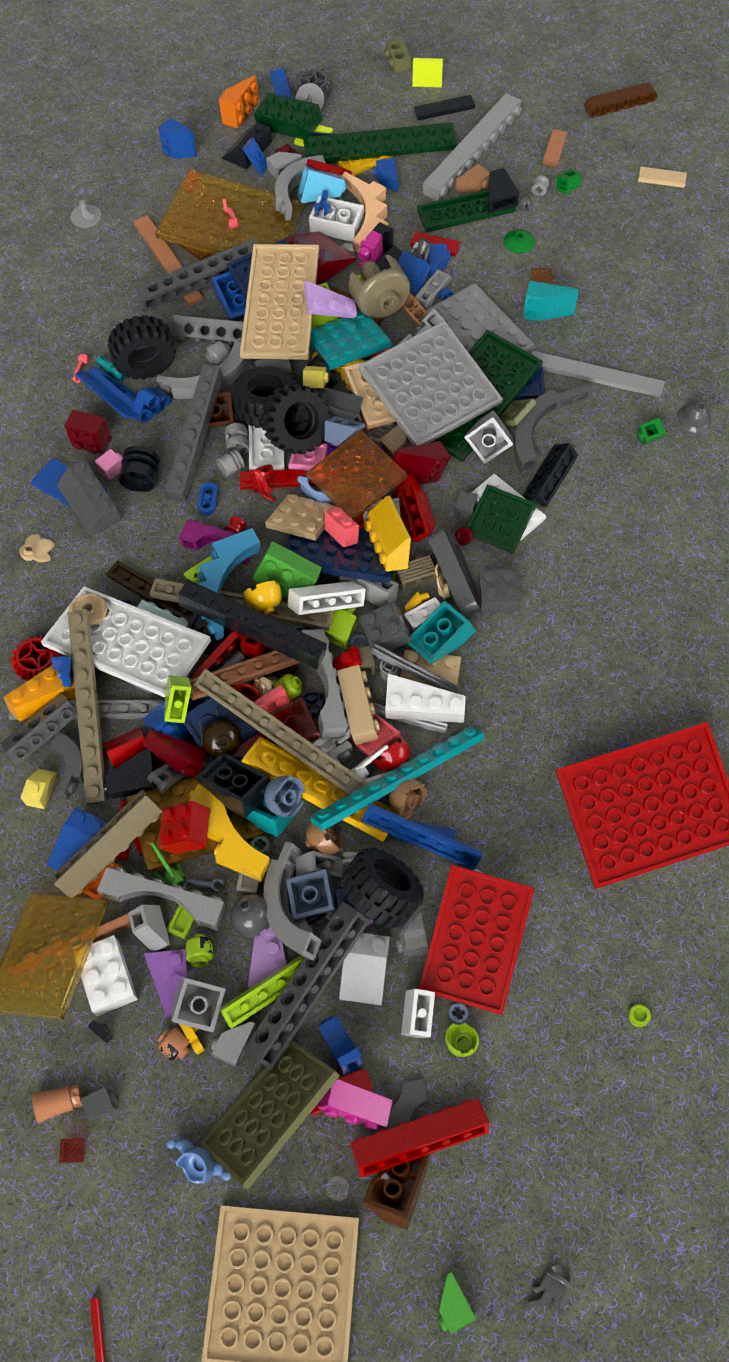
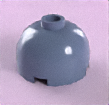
M287 775L273 778L266 786L264 792V801L267 808L278 816H294L299 812L304 802L301 799L302 793H305L303 783L298 778Z

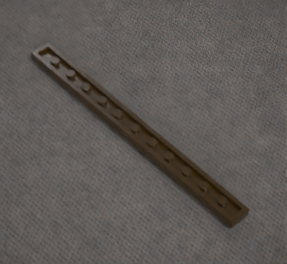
M118 560L106 573L108 578L156 604L159 608L169 610L174 616L185 618L190 623L194 612L179 606L177 602L150 597L149 593L154 582ZM228 629L223 641L228 637L232 630ZM242 639L236 643L237 647L234 650L236 653L238 651L242 653L240 645ZM267 647L263 654L272 652L273 650ZM242 654L248 660L252 659V657ZM298 665L289 666L272 672V674L279 678L286 674L293 675L298 669Z

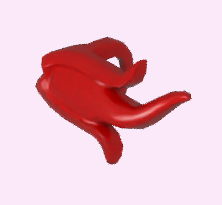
M268 464L258 467L254 471L250 469L249 474L255 489L253 492L259 491L265 499L276 502L275 498L268 494L273 489L268 486L265 478L272 473L273 466Z

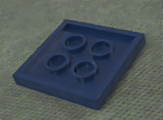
M211 697L186 713L184 725L201 748H204L201 742L202 729L209 721L216 718L229 719L235 723L240 731V745L260 733V731ZM207 752L205 753L210 763L217 758Z

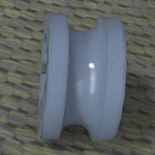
M456 1003L450 1007L449 1019L452 1023L462 1024L467 1020L468 1010L463 1004ZM456 1008H459L460 1012H464V1016L462 1015L460 1020L457 1019V1016L452 1015V1012L455 1013Z

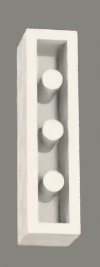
M355 581L289 589L288 607L298 615L364 606L366 589Z

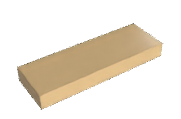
M640 167L638 182L684 188L687 173Z

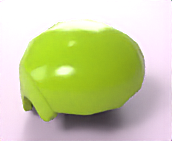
M453 1023L446 1030L445 1043L453 1055L467 1057L476 1052L479 1046V1036L476 1030L466 1023Z

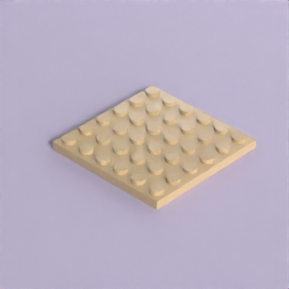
M221 1206L201 1362H348L359 1218Z

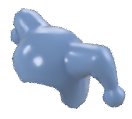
M171 1138L167 1140V1148L173 1149L176 1147L182 1155L176 1161V1166L182 1168L190 1182L197 1184L205 1183L212 1176H221L225 1181L231 1178V1175L211 1156L206 1148L195 1147L186 1138L177 1140Z

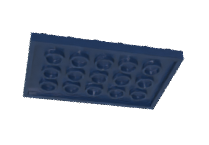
M359 528L358 543L347 547H342L325 529L316 541L290 534L285 548L322 567L320 573L388 584L391 581L393 571H386L384 565L380 564L379 554L375 552L374 543L370 541L369 532H366V529Z

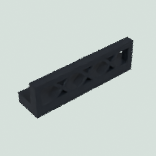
M570 443L558 444L552 447L522 496L525 499L536 498L541 506H548L579 456Z

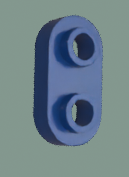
M206 482L200 487L197 507L202 515H211L216 510L218 499L216 484Z

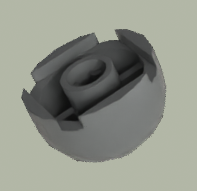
M248 894L240 897L234 903L230 918L235 930L241 936L247 938L257 937L261 935L259 932L264 929L267 931L270 928L266 918L267 904L262 896Z

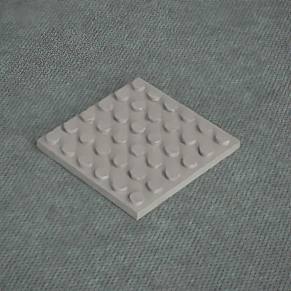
M445 321L364 362L358 368L413 446L430 443L501 404L503 398Z

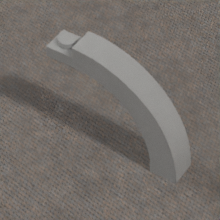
M323 155L300 159L287 166L279 174L275 183L274 207L275 211H280L283 214L285 221L292 220V204L289 194L296 186L300 185L307 159L325 163Z
M234 342L230 354L219 365L223 374L220 390L234 382L243 373L251 360L241 359V342ZM200 375L188 378L157 376L156 383L159 389L164 393H172L175 399H191L194 396Z
M285 842L278 860L271 859L267 870L263 897L267 904L266 918L272 931L280 941L303 957L314 961L322 940L311 932L301 930L295 920H293L286 879L293 877L296 869V857L301 856L303 851L293 843Z

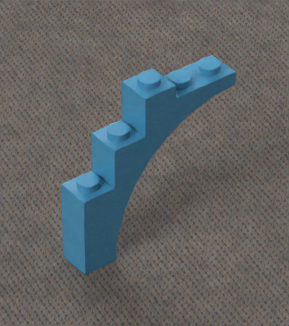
M253 528L212 543V551H210L212 561L199 565V573L197 574L200 582L198 583L199 585L220 594L221 587L236 566L260 552V541ZM202 617L203 620L206 619L208 631L211 635L214 634L216 640L224 638V628L222 625Z

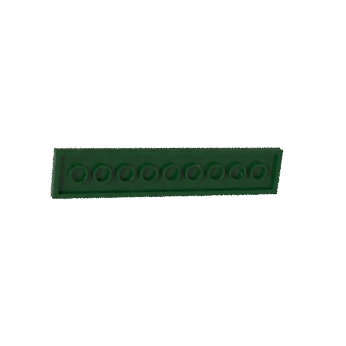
M452 122L303 137L306 158L323 155L325 163L454 150L457 147Z

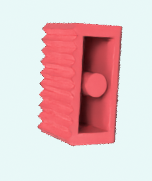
M340 507L326 510L325 530L329 532L330 536L340 543L342 547L358 543L359 525Z

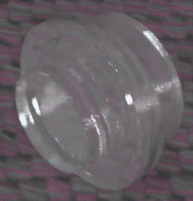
M340 1176L331 1178L326 1186L328 1196L334 1201L345 1199L349 1193L348 1182Z

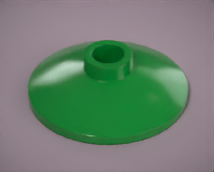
M512 230L505 235L504 245L511 252L526 253L535 246V238L526 230Z

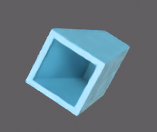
M305 165L297 197L302 203L317 201L318 197L322 196L323 190L328 191L327 198L341 197L342 192H345L346 183L339 174Z

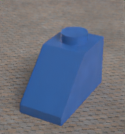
M394 158L376 160V167H373V171L378 183L394 192H398V177Z
M432 244L427 258V262L432 264L429 270V279L437 269L443 271L447 267V260H450V250H447L446 244Z

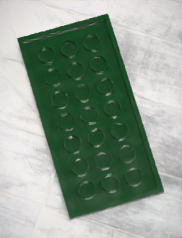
M488 329L468 353L503 398L501 404L432 441H440L448 453L461 462L473 450L464 438L465 434L481 418L493 410L500 418L543 365V361Z

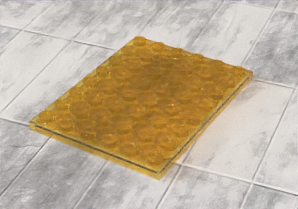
M189 169L155 235L158 239L211 254L220 253L254 238L258 244H273L294 234L306 203L289 197L292 204V220L285 221L283 214L280 211H275V193ZM222 199H226L227 207L233 210L235 218H237L238 228L230 229L228 219H231V217L223 210Z

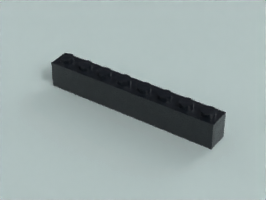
M187 579L178 593L179 606L316 670L326 654L327 643Z

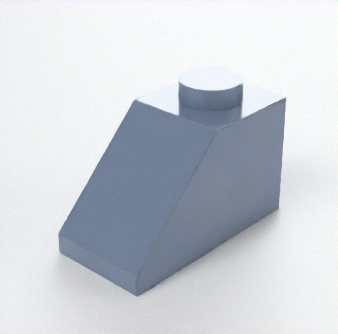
M339 417L325 420L324 441L331 443L333 446H341L342 443L349 441L365 427V423Z

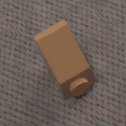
M477 164L456 179L455 191L474 193L487 189L489 172Z

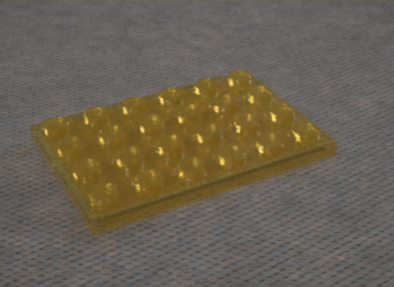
M30 893L0 962V1013L64 1020L106 910L107 902L105 900L79 897L71 899L67 896Z

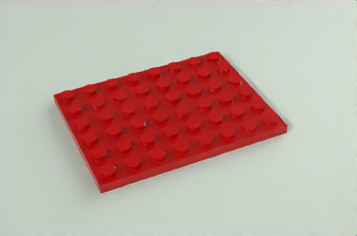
M708 722L555 770L594 889L729 845V780Z

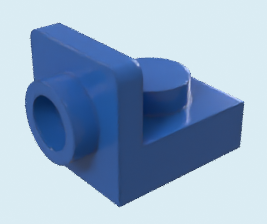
M67 656L52 657L53 668L58 670V678L62 680L63 686L72 687V658Z

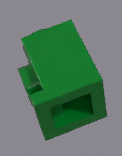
M569 169L557 175V190L559 192L570 194V191L581 186L580 172Z
M660 418L640 425L637 429L638 432H636L639 442L643 441L644 445L662 439L666 434Z

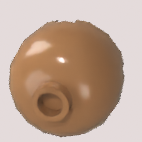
M416 779L403 781L396 790L388 795L390 808L397 815L406 819L410 818L415 814L412 810L416 806L420 808L426 797L427 789L424 787L425 785Z
M312 822L309 823L306 829L307 840H305V844L310 851L334 855L343 849L339 834L336 836L332 829L334 825L322 831L313 825Z

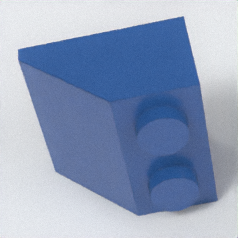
M170 118L158 127L162 151L166 156L169 155L173 159L197 156L192 130L173 118Z

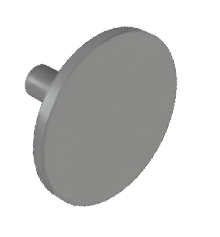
M307 83L298 89L295 99L318 104L320 110L322 109L324 94L318 85Z
M80 200V206L75 208L70 216L71 222L75 226L89 228L100 221L101 211L98 207L86 204L84 200Z

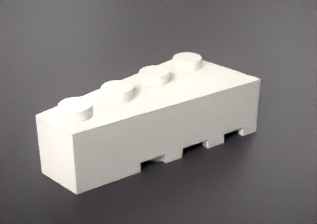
M388 674L386 718L464 723L466 696Z

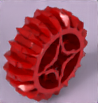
M37 634L35 638L28 636L27 641L22 639L21 645L16 644L17 650H12L14 655L11 657L12 668L23 681L30 680L52 665V657L62 656L61 653L42 645L41 641L45 635L41 638Z

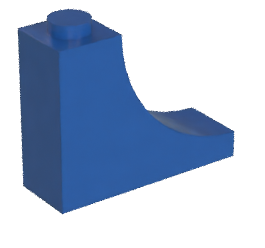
M329 1016L322 1020L321 1025L318 1027L343 1076L363 1067L362 1055L351 1041L338 1016L334 1018Z

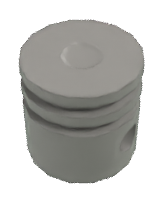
M236 449L216 459L217 466L225 477H229L245 467L244 461Z

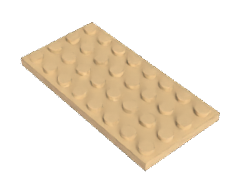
M253 245L240 348L241 359L308 360L313 314H307L304 283L308 281L316 284L319 245Z

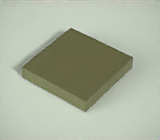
M534 399L513 401L500 416V420L506 427L516 426L537 403Z

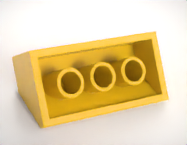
M386 496L368 512L365 529L366 532H369L370 541L374 543L375 552L379 554L380 564L384 565L386 571L408 569L411 538L391 497Z

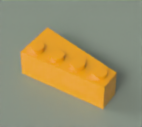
M51 665L3 698L9 711L21 722L35 715L61 692L67 699H75L74 674L72 687H64L62 680L58 678V670H54L53 665Z

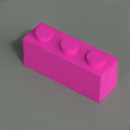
M337 1079L319 1101L318 1108L324 1110L328 1116H340L345 1118V1122L357 1125L359 1123L364 1125V1129L377 1132L378 1129L387 1127L392 1100Z

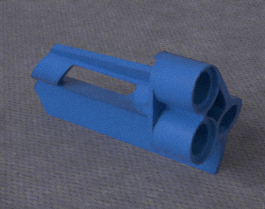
M92 367L88 372L79 370L75 374L78 379L126 418H137L140 422L145 423L151 420L154 415L162 412L165 409L164 407L171 404V398L161 389L153 387L144 388L136 394L98 367Z

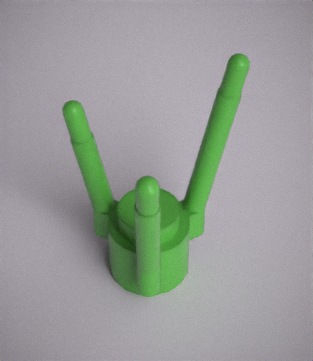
M151 842L154 851L167 871L164 874L165 878L157 870L152 873L159 880L163 881L165 885L171 886L176 884L181 886L185 882L183 878L186 876L182 871L180 863L175 864L177 870L175 868L171 869L156 843Z

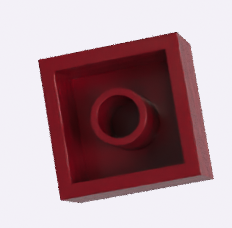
M73 409L64 424L71 445L78 450L85 449L93 454H104L112 439L105 418Z

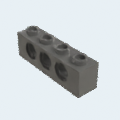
M61 692L0 744L4 751L19 765L77 716V709Z

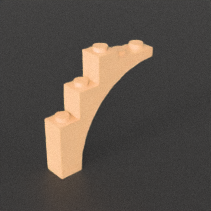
M344 172L341 176L345 180L346 190L351 192L361 205H364V223L353 239L354 251L358 253L361 249L360 242L366 239L379 222L389 226V223L384 221L387 217V205L383 203L386 199V187L375 181L368 184Z

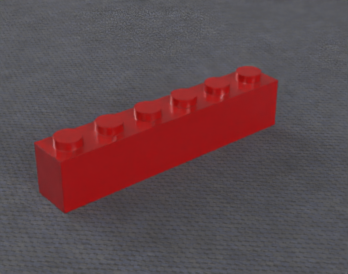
M479 1098L466 1100L458 1106L452 1108L445 1107L440 1112L422 1115L417 1120L402 1122L391 1129H381L376 1134L358 1137L353 1142H350L351 1152L359 1176L363 1178L489 1133V1121Z

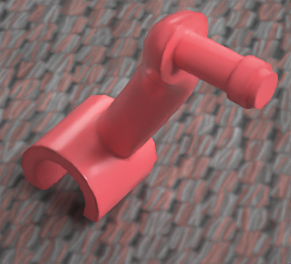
M222 199L224 206L222 208L231 217V219H228L230 229L238 228L237 218H235L233 210L227 207L226 199Z
M86 354L78 356L79 362L72 378L75 383H80V379L75 374L81 370L83 363L89 364L91 357Z

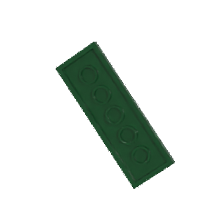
M488 190L417 206L418 215L426 232L516 211V206L489 214Z

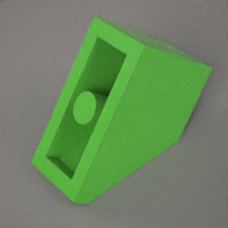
M452 1272L446 1274L438 1309L440 1316L437 1317L443 1331L449 1330L450 1334L455 1333L476 1319Z

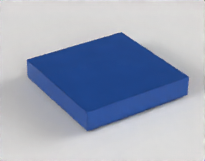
M402 251L398 263L409 279L410 292L417 295L424 285L432 264L406 251Z

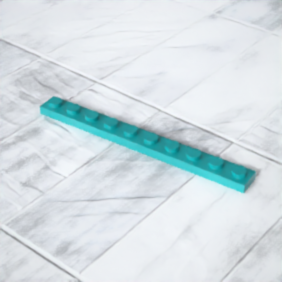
M472 726L465 728L462 732L449 737L443 743L433 746L432 749L417 755L416 758L401 764L400 767L385 773L376 780L370 781L364 787L354 790L348 796L336 800L324 809H320L317 813L310 816L312 824L322 831L368 806L369 803H373L396 790L403 781L419 777L484 740V733Z

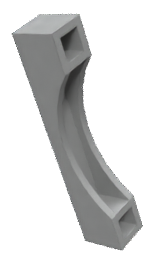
M324 629L302 630L301 632L327 643L326 654L316 670L325 690V705L317 720L320 738L344 737L346 729L349 728V721L344 715V701L340 699L341 688L336 682L337 672L332 666L333 655L328 649V636H325Z
M106 867L97 889L101 897L118 902L141 896H155L168 899L186 909L198 926L218 931L226 910L225 903L220 897L213 895L206 897L197 890L189 892L176 884L171 886L165 885L159 879L152 878V880H148L139 873L131 875L118 867L113 869Z

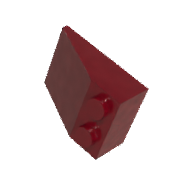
M440 441L398 449L386 476L387 478L402 480L412 474L418 483H435L440 480L451 455Z

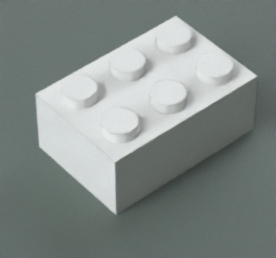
M321 196L318 197L316 203H320ZM327 198V204L331 205L329 214L324 216V208H322L318 216L313 208L309 217L310 233L321 232L328 237L353 242L354 237L358 234L364 222V205Z
M114 935L73 952L91 1011L96 1016L138 1000L120 943Z

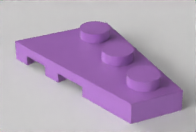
M186 949L144 953L167 1017L172 1015L173 996L179 976L188 978Z

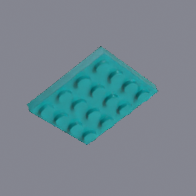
M357 311L355 319L341 317L322 326L311 328L310 345L329 370L392 347L391 340L371 317L364 315L361 311Z

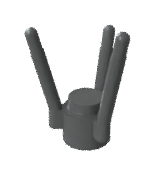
M420 238L419 242L415 241L409 253L412 254L417 248V253L421 254L422 260L427 262L432 243Z

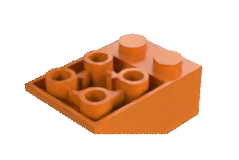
M255 75L226 89L221 95L219 104L222 124L238 129L241 124H244L246 117L252 113L255 105H258L260 98L258 96V83Z

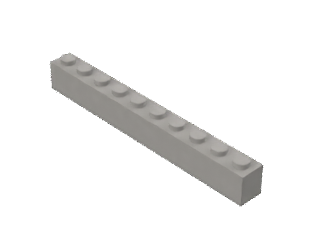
M506 93L423 182V195L439 201L442 197L444 198L448 190L455 186L456 179L463 175L467 169L470 170L473 163L479 160L481 154L488 150L489 145L496 141L497 136L500 133L502 134L508 125H511L516 116L520 115L522 110L521 99Z

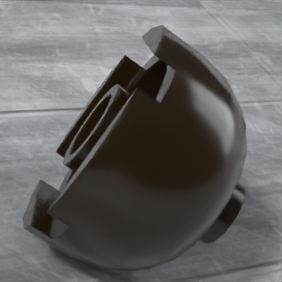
M213 719L202 729V746L213 757H218L222 752L231 756L239 748L241 741L240 731L235 723L229 719Z

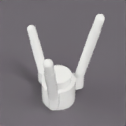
M388 745L378 750L370 758H365L350 771L367 783L382 777L385 773L367 778L366 776L369 775L366 766L387 750Z

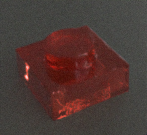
M85 1138L61 1139L59 1163H84Z

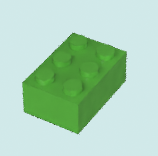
M272 541L260 560L252 580L258 583L267 581L279 582L282 596L288 598L289 589L314 586L322 567Z

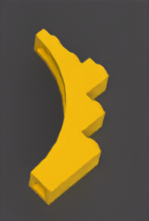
M198 784L195 790H191L188 801H195L210 808L207 838L219 842L214 851L216 863L262 882L270 864V857L255 850L243 840L233 827L227 815L225 805L204 786Z

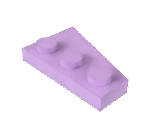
M305 281L304 292L307 314L355 319L357 316L355 300Z
M271 927L267 931L264 929L259 932L261 935L254 937L248 989L287 965L283 942L278 939Z

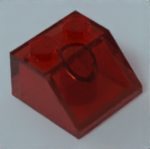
M303 697L269 712V714L309 742L320 738L319 730Z

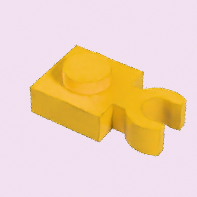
M179 1024L195 1053L199 1055L204 1052L205 1049L195 1033L198 1031V1028Z

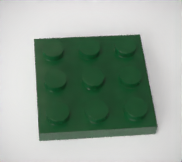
M487 484L466 527L473 531L475 539L513 554L537 505L532 501Z

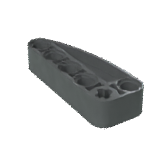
M443 527L428 535L429 543L461 614L466 616L481 608L472 575L454 533Z

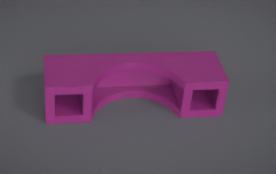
M187 520L179 535L181 546L198 551L207 544L235 535L236 533L230 530L219 529L216 526H208L199 521ZM252 556L244 560L241 564L248 565Z

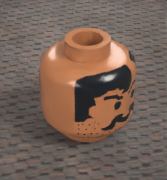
M177 1027L167 1028L157 1040L159 1042V1051L171 1061L176 1060L178 1057L182 1060L190 1051L188 1048L189 1040Z

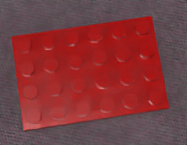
M451 865L419 989L435 992V996L502 1015L535 888Z

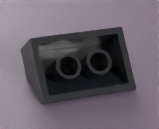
M256 123L246 130L223 155L222 159L248 169L252 163L242 148L249 139L254 138L263 152L272 143L271 128L261 123Z

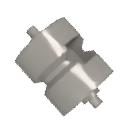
M240 423L228 425L225 428L227 453L236 449L240 455L247 454L249 451L247 427Z

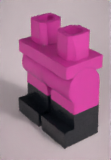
M379 222L366 239L360 242L361 249L358 252V257L361 259V262L359 263V269H361L365 262L372 261L376 263L393 247V228Z

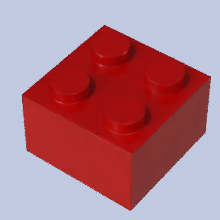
M195 801L163 808L158 847L173 854L206 848L210 808Z

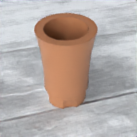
M78 1084L47 1091L32 1092L33 1109L38 1124L82 1106L80 1101L82 1098Z

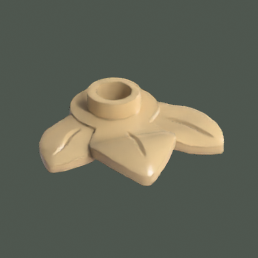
M34 534L26 539L25 544L20 547L19 553L26 561L47 562L51 560L48 552L54 548L55 543L49 539H41L39 534Z
M438 563L435 566L438 593L440 597L446 600L452 597V593Z

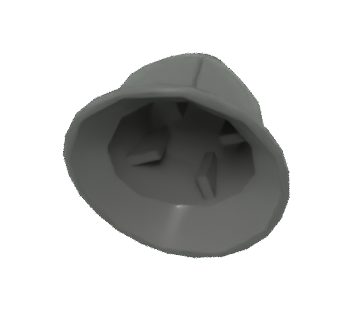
M703 401L691 402L683 406L678 412L680 424L690 432H704L711 425L709 409Z

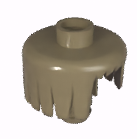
M385 255L391 266L388 270L384 269L381 271L378 265L372 261L365 262L361 266L360 275L364 282L354 272L350 274L348 282L349 292L360 311L371 318L379 319L394 314L405 304L410 293L409 279L397 260L390 255Z

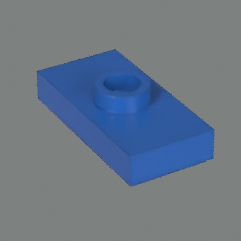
M251 138L242 149L258 174H263L267 169L266 157L254 138Z

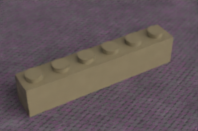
M142 789L52 875L54 885L71 899L76 895H80L84 891L85 886L90 881L96 880L101 871L106 866H110L121 851L127 850L131 842L136 837H140L151 822L154 823L159 819L163 812L160 806Z

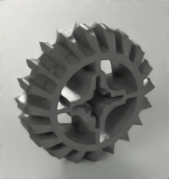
M311 68L296 74L293 84L295 95L302 85L313 83L318 85L323 91L324 100H326V97H330L333 82L327 71L323 72V69Z

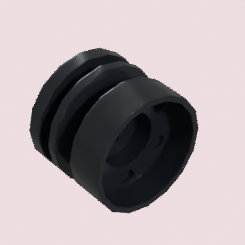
M132 446L125 449L118 475L119 483L130 491L149 492L154 489L160 462L159 456L154 451L142 446Z

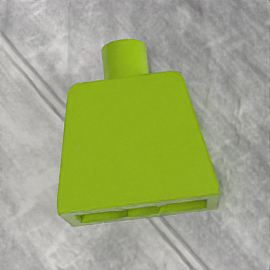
M355 607L332 610L334 617L330 630H324L329 642L346 650L357 627V617L353 615L356 610Z

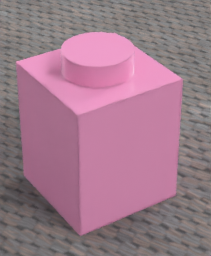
M112 449L108 450L95 461L98 471L110 481L119 474L122 456L119 453H115Z

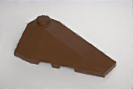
M431 1154L380 1171L370 1181L363 1199V1205L386 1223L408 1230Z

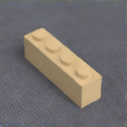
M359 664L338 670L337 675L355 744L359 745L379 739L377 731H380L379 723L373 717L376 714L375 707L369 701V698H372L370 688L365 685V682H368L366 672L361 671Z

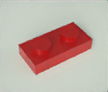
M352 646L336 657L332 663L336 672L358 664L360 666L362 661L359 649Z

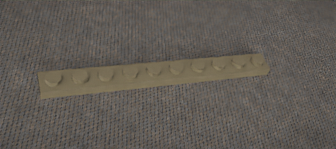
M155 578L149 593L150 597L179 603L178 593L184 583ZM220 590L221 595L247 606L243 594ZM280 602L274 608L275 612L266 615L279 622L329 631L334 612L325 611L298 615L288 607V603Z
M83 609L68 612L85 799L86 804L106 802L108 798L104 791L106 778L89 611Z
M204 669L194 683V686L346 793L351 794L354 790H358L368 784L365 780L208 670Z

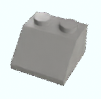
M494 410L481 418L464 436L484 464L513 445V436Z
M179 976L173 996L171 1021L214 1032L220 1011L219 1008L221 1007L226 989Z

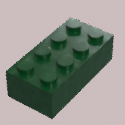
M271 93L266 95L254 112L256 123L270 127L271 132L299 139L311 137L323 120L318 104Z

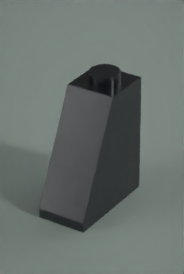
M501 168L489 172V214L518 205L519 191L506 170Z
M146 748L106 774V782H104L105 793L115 799L138 794L142 789L144 791L156 789L157 786L147 780L149 774L157 769L156 755Z

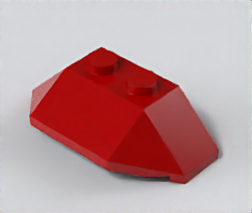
M410 474L396 483V491L393 498H399L400 517L411 538V542L417 543L432 534L436 524L426 494L414 476Z

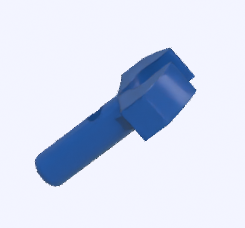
M327 190L322 191L320 203L314 204V211L318 216L322 208H324V216L330 213L331 205L327 204Z

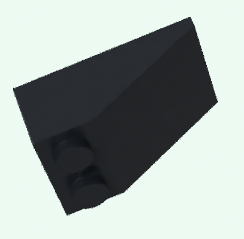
M224 752L196 776V780L229 810L244 818L264 801V792L270 782L268 775Z

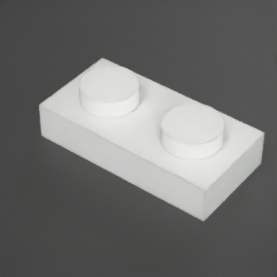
M434 597L405 613L404 619L412 630L415 631L439 607L440 602Z

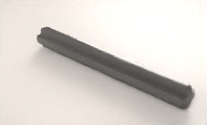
M375 643L373 645L371 654L436 688L457 693L459 688L457 685Z

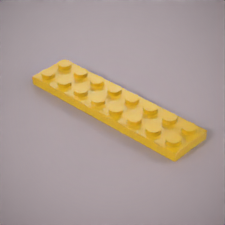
M262 737L257 739L242 759L243 763L268 775L269 780L281 775L298 778L303 783L305 793H302V798L322 809L330 806L336 800L349 795L297 757ZM377 800L371 803L396 814L390 807ZM368 806L343 819L345 822L384 842L388 835L387 832L361 821Z

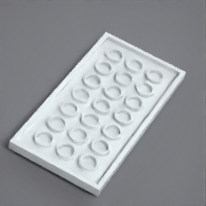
M85 586L71 602L74 603L77 597L84 594H97L98 597L105 600L107 615L99 624L90 627L94 668L165 697L168 675L186 677L211 642L210 636ZM68 606L42 639L41 643L44 647L72 658Z

